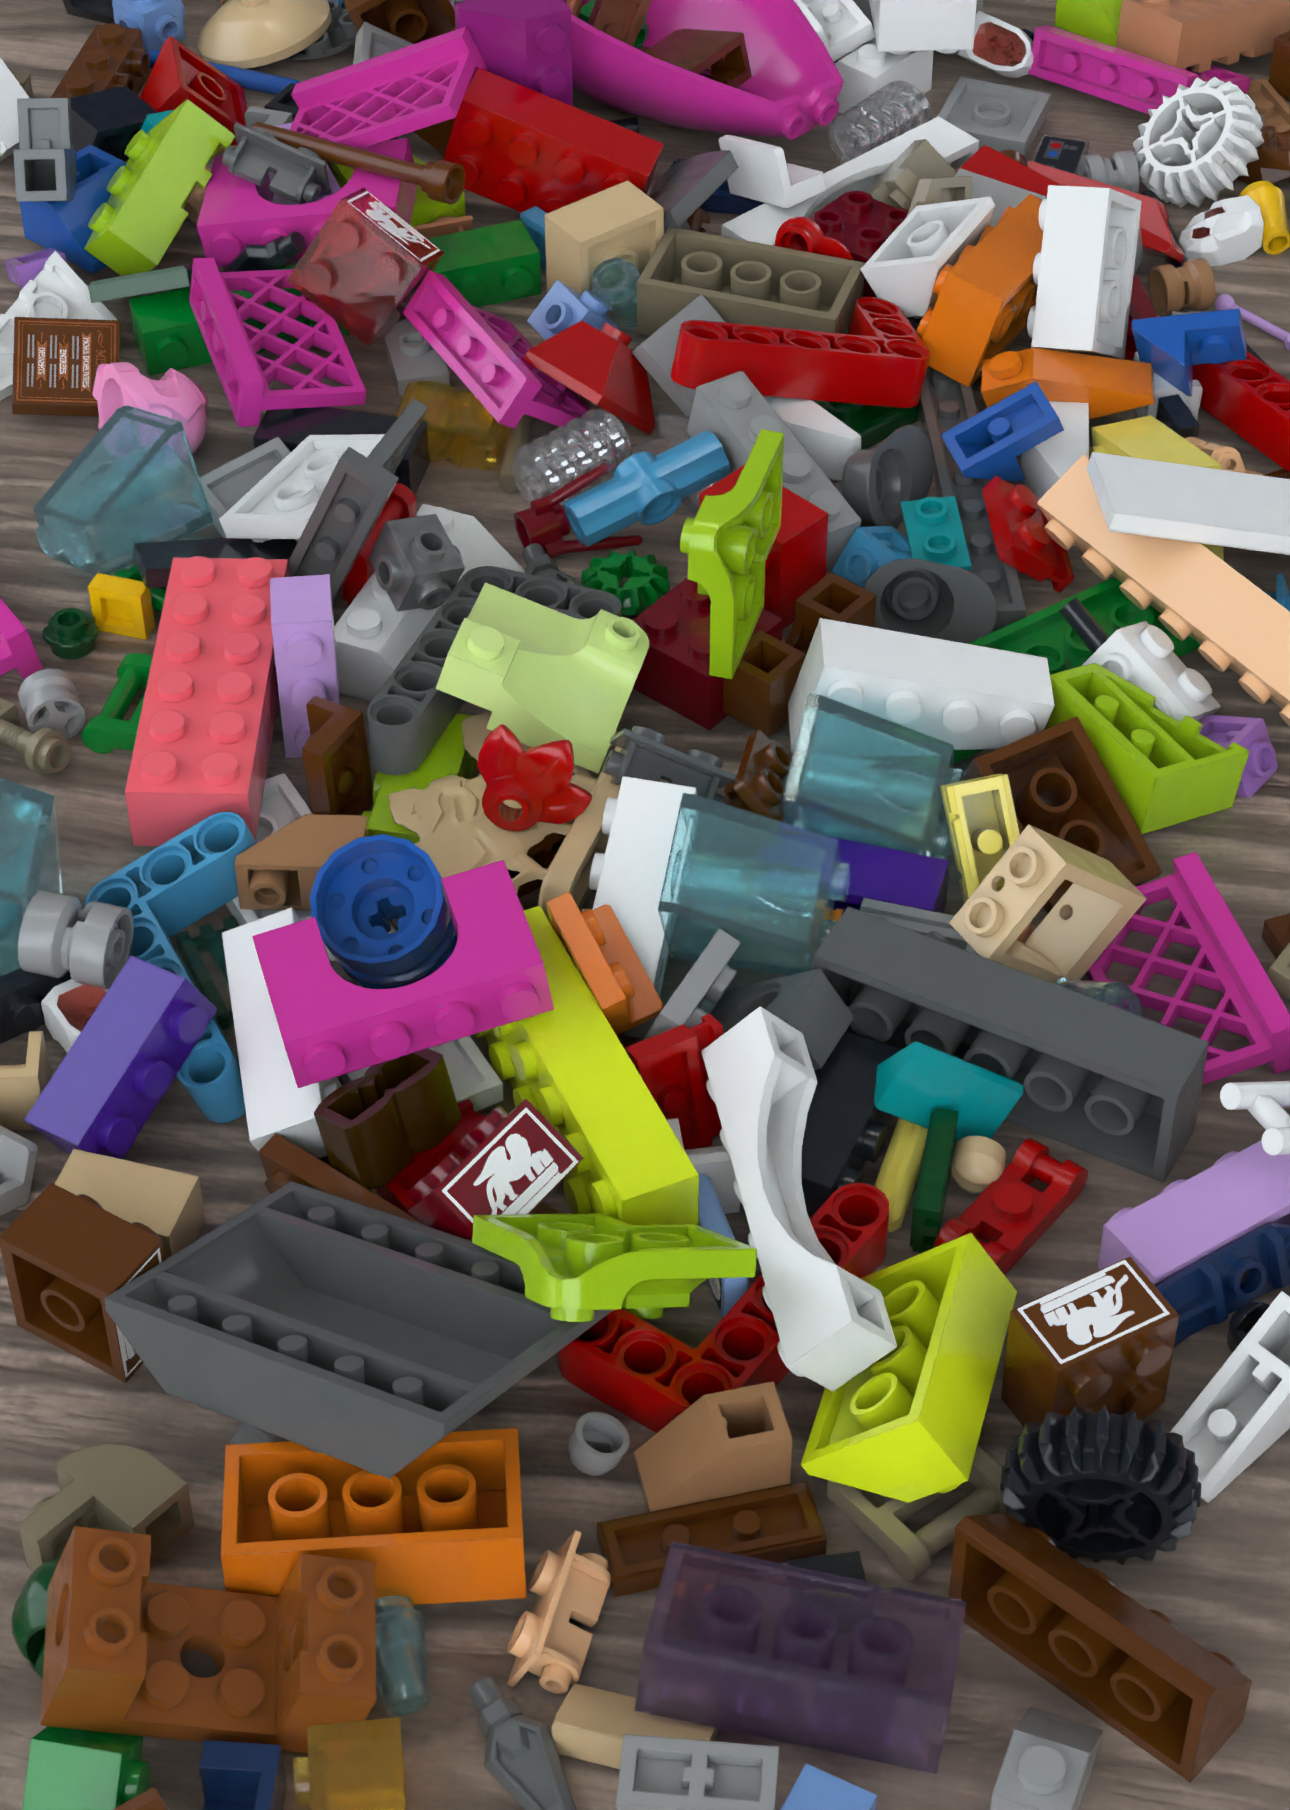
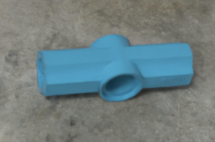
M706 430L657 456L648 451L631 455L616 468L613 478L564 502V512L576 538L581 545L585 544L586 547H589L638 521L646 526L663 522L679 508L683 498L731 474L730 463L718 438L714 433L710 434Z

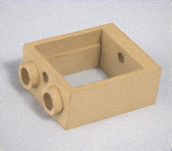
M1028 824L949 923L979 956L1000 962L1008 967L1072 990L1147 898L1109 860ZM1004 878V887L997 891V882ZM1065 879L1073 882L1025 943L1017 941L1016 939L1062 882Z

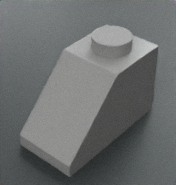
M1030 1707L1013 1731L992 1793L990 1810H1080L1104 1730Z

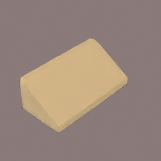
M574 1683L555 1715L552 1724V1739L559 1755L620 1769L624 1734L715 1741L720 1718Z

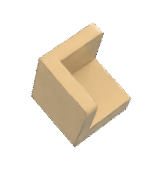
M29 1031L26 1064L0 1065V1125L9 1130L34 1129L24 1119L52 1078L43 1031Z

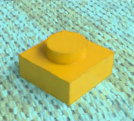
M96 573L88 585L92 616L95 618V624L99 627V631L147 640L155 628L150 588L145 587L142 581Z

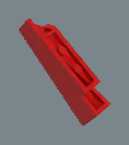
M985 145L959 167L1047 196L1048 185L1111 188L1142 201L1139 227L1141 228L1143 251L1178 262H1182L1184 258V253L1176 245L1166 221L1169 219L1165 206L1155 198L1030 160L1026 167Z

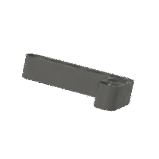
M482 566L469 570L459 580L452 593L443 602L369 704L367 709V727L371 766L376 771L387 775H403L415 771L426 759L464 704L465 700L437 690L436 686L464 618L469 616L485 582L578 619H590L596 616L600 609L622 617L620 600L614 594L606 591L500 567Z

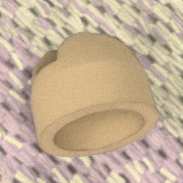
M968 1136L958 1140L954 1145L951 1162L953 1180L961 1189L968 1193L981 1194L992 1182H995L1001 1176L1006 1161L1005 1149L998 1142L983 1136Z

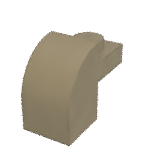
M926 139L915 140L880 176L870 189L869 194L873 199L895 208L909 210L920 179L954 177L957 172Z
M99 1444L72 1452L55 1463L60 1491L53 1497H47L38 1502L31 1509L26 1519L18 1524L27 1566L34 1572L44 1562L61 1557L74 1526L151 1535L150 1562H152L195 1524L188 1483L155 1456L142 1449L123 1444Z

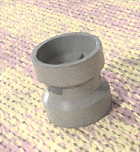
M1132 150L1115 152L1111 158H1102L1099 154L1081 156L1078 168L1079 176L1138 193L1139 168L1136 156Z

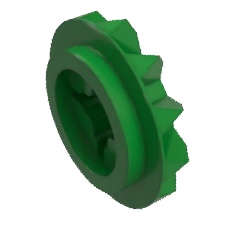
M632 549L628 554H618L616 551L611 550L607 559L593 557L590 567L581 571V586L614 594L621 602L622 616L641 614L670 590L668 568L657 564L655 555L649 554L639 557L635 549ZM628 577V582L624 583L623 588H619V582L622 578Z

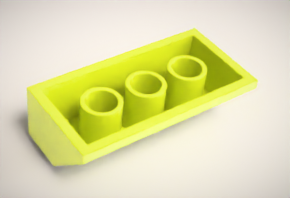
M972 1233L860 1278L881 1291L898 1347L832 1392L827 1388L824 1389L800 1464L808 1475L907 1503L937 1492H950L968 1481L1009 1325L1010 1311L1013 1310L1017 1294L1016 1289Z

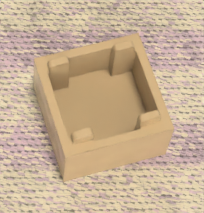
M627 180L544 215L547 293L557 279L581 294L587 289L601 298L610 307L606 314L608 317L637 305L636 282L664 236V208Z

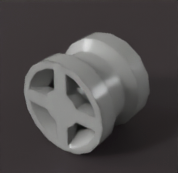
M44 669L28 676L21 684L18 697L21 708L26 714L29 731L35 733L41 728L50 727L62 733L66 740H68L81 730L86 719L85 710L78 698L74 680L68 673L59 669Z

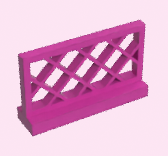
M1048 25L1035 27L1032 45L1034 58L1031 70L1028 71L1030 75L1149 114L1148 109H1158L1163 104L1162 95L1172 97L1177 93L1179 84L1191 88L1197 77L1206 82L1214 76L1224 83L1231 81L1243 93L1249 91L1251 77L1211 65L1210 70L1201 73L1192 71V67H1187L1186 70Z
M463 27L295 84L291 95L299 110L290 130L361 149L456 118L467 87L478 68L488 71V67L467 27Z
M214 257L193 258L189 303L238 427L259 426L260 414L263 410L365 405L366 389L313 268L219 272ZM304 288L305 293L298 297L282 289ZM245 290L254 295L247 299L231 291ZM270 301L286 309L282 313H278L263 305ZM302 315L318 323L312 328L294 319ZM250 317L267 326L260 330L244 323V321ZM282 331L299 340L292 344L276 337V335ZM312 346H316L331 353V355L325 359L307 350ZM263 348L280 357L276 361H272L256 353ZM295 362L313 371L306 376L288 367ZM328 377L346 386L330 387L321 383V381ZM277 380L293 387V389L270 390L268 385Z
M432 270L428 271L403 311V314L499 424L515 429L522 416L527 414L600 442L608 428L573 390L522 360L526 352L533 348V346L509 320L472 306L444 275Z
M1197 852L1173 859L1174 874L1136 887L1147 899L1099 956L1100 959L1096 960L1085 973L1101 1002L1120 1007L1131 1013L1136 1005L1164 1012L1165 1014L1160 1024L1170 1028L1174 1026L1178 1017L1207 1025L1200 1038L1209 1042L1202 1085L1265 1063L1269 1064L1274 1075L1290 1070V1014ZM1165 899H1169L1174 908L1168 922L1140 915L1145 906ZM1131 930L1158 937L1150 954L1122 946ZM1171 942L1197 948L1198 954L1191 966L1163 958ZM1113 961L1141 969L1132 986L1106 978L1105 975ZM1154 973L1182 981L1174 998L1145 990ZM1195 985L1222 993L1223 997L1216 1010L1187 1002ZM1220 1029L1246 1036L1250 1043L1249 1046L1232 1052L1211 1047Z

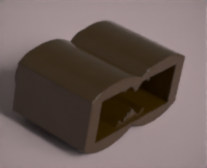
M429 1048L370 1066L364 1077L350 1081L333 1091L318 1105L314 1112L331 1167L368 1190L382 1187L391 1182L410 1162L413 1154L439 1145L456 1128L461 1120V1114L442 1054Z

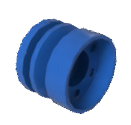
M385 834L357 838L334 851L317 872L310 893L311 918H316L324 944L332 955L336 957L345 973L364 988L391 989L406 986L426 978L448 960L458 940L452 924L440 873L430 856L407 839ZM400 918L397 920L399 930L388 934L391 931L389 921Z

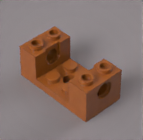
M74 1526L48 1585L41 1726L195 1742L212 1740L281 1745L283 1751L343 1757L376 1703L375 1562L301 1553L278 1597L147 1582L150 1577L151 1535ZM190 1650L207 1654L212 1658L217 1667V1675L209 1678H200L190 1674L183 1667L180 1654Z

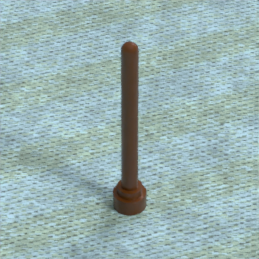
M261 122L254 123L250 127V129L255 127L262 128L274 135L278 141L296 149L299 147L310 149L318 154L322 160L419 185L431 200L452 205L458 201L464 189L465 170L458 163L439 159L435 162H429L425 166Z

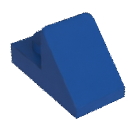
M1239 308L1132 320V332L1140 362L1151 363L1154 373L1189 397L1192 396L1193 365L1220 364L1227 361L1246 360L1247 342Z
M1034 382L940 434L965 478L992 480L996 475L1005 481L1021 482L1026 479L1016 457L1062 432L1064 429L1058 415L1037 382Z

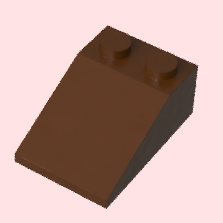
M1077 716L973 759L958 781L999 773L1008 774L1020 834L1029 824L1107 859L1135 887L1158 878L1162 874ZM1066 879L1062 882L1043 906L1047 913L1051 911L1073 882Z

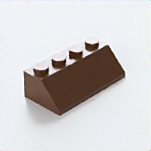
M1006 1512L965 1516L956 1525L947 1611L1191 1783L1243 1723L1252 1680L1243 1675L1229 1658L1217 1652H1209L1180 1632L1166 1615L1156 1610L1146 1609L1121 1592L1103 1572L1094 1568H1086L1058 1549L1052 1539L1041 1530L1034 1527H1026Z

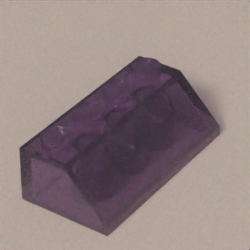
M671 1541L643 1645L635 1711L937 1774L951 1707L967 1602Z

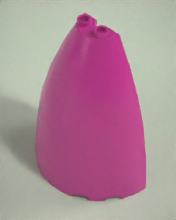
M584 0L582 7L590 0ZM793 0L651 1L646 16L648 35L643 44L644 47H652L675 30L682 28L732 31L744 34L752 77L737 88L657 59L596 29L571 14L573 88L617 110L680 128L735 136L778 137L794 140L807 133L817 124L822 127L828 125L838 113L839 102L836 99L842 89L844 80L823 42Z

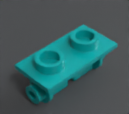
M955 496L926 497L921 500L900 502L912 559H922L960 567L965 570H972Z

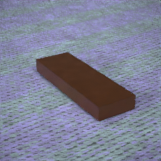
M808 1481L597 1523V1539L602 1557L608 1562L607 1570L611 1574L610 1587L613 1597L676 1585L684 1558L695 1559V1564L700 1569L709 1568L711 1563L722 1564V1575L784 1563L787 1560L826 1554L827 1539Z

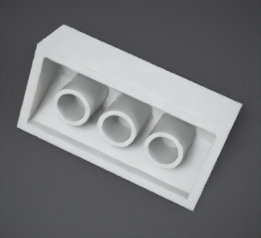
M422 504L417 511L415 517L436 514L452 544L459 549L465 566L459 580L469 570L482 566H494L525 573L524 569L474 516L427 504ZM374 571L335 625L340 693L371 702L441 606L431 610L417 608L397 612L386 590H383L378 584Z

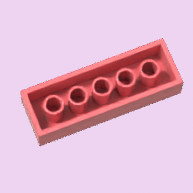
M203 556L190 558L173 557L125 788L133 846H160L207 817L219 812L238 814L245 821L256 840L279 700L271 628L270 578L289 577L288 559H264L261 557L248 559L207 558Z

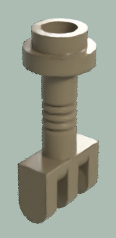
M0 698V743L23 753L27 767L40 775L61 772L67 766L71 757V747L64 735L50 727L41 728L33 733L17 726L21 722L16 704Z

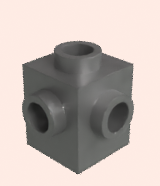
M436 514L386 521L369 556V560L375 569L378 584L383 590H386L397 612L417 608L431 610L441 606L449 594L452 593L465 569L459 549L452 544Z

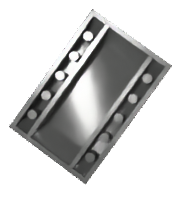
M292 1181L104 1298L106 1312L165 1393L388 1479L613 1311L595 1310L594 1320L588 1322H567L552 1319L550 1317L551 1307L540 1305L525 1297L523 1274L516 1263L475 1245L470 1240Z

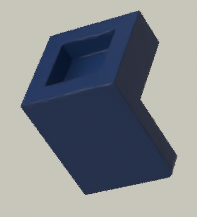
M204 1740L199 1764L205 1799L203 1810H283L287 1781L281 1745Z

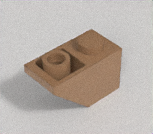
M305 814L238 854L234 865L240 909L286 910L292 907L293 910L311 911L310 893L317 872L334 851L357 838L369 836L367 816Z
M774 1381L703 1395L634 1451V1463L648 1512L791 1483L792 1436Z

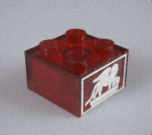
M363 187L339 201L286 281L365 345L370 346L391 332L428 271L434 270L445 253Z

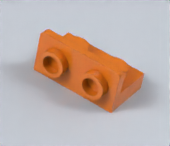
M570 891L546 902L550 924L615 1034L619 1035L657 1017L663 1009V1003L611 906L602 905L594 910L589 908L580 912Z

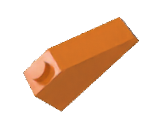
M1035 347L1017 352L1005 351L993 358L982 360L981 393L987 408L1034 382L1038 383L1048 401L1089 403V419L1155 404L1154 370L1151 363Z

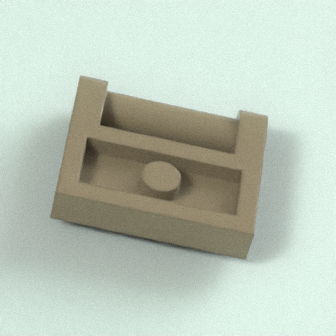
M978 1445L968 1479L976 1489L915 1533L908 1529L903 1522L944 1493L937 1492L907 1503L840 1483L827 1481V1497L886 1552L888 1560L895 1571L909 1581L914 1580L928 1570L931 1566V1557L954 1542L956 1525L965 1516L1007 1512V1508L1003 1503V1491L1000 1489L1002 1467Z

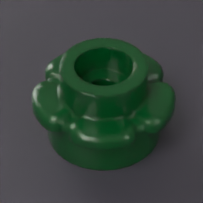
M65 608L56 612L48 620V626L44 627L42 634L44 641L50 645L54 655L62 659L73 660L85 657L94 650L96 646L95 639L99 635V627L95 624V618L91 614L77 608Z

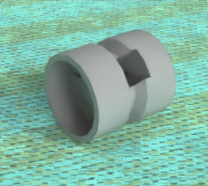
M47 890L37 891L27 906L20 927L18 939L19 965L24 971L54 978L63 977L70 971L71 978L77 983L109 990L128 961L131 953L134 929L132 912L126 907L98 901L89 902L85 908H82L81 901L75 896Z

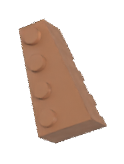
M1122 0L1116 48L1186 70L1187 67H1192L1194 72H1205L1211 69L1212 61L1229 65L1237 63L1239 55L1254 58L1272 53L1274 39L1290 30V0Z

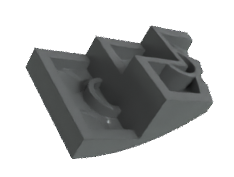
M730 150L707 152L689 157L669 168L656 181L648 196L664 208V234L668 228L691 230L687 219L738 168Z

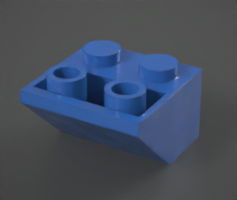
M90 144L76 152L77 174L75 195L72 201L20 202L25 238L46 249L54 248L64 253L68 261L94 274L106 268L107 265L84 249L93 232L88 227V223L99 206L104 202H108L111 193L106 190L107 185L121 166H126V163Z

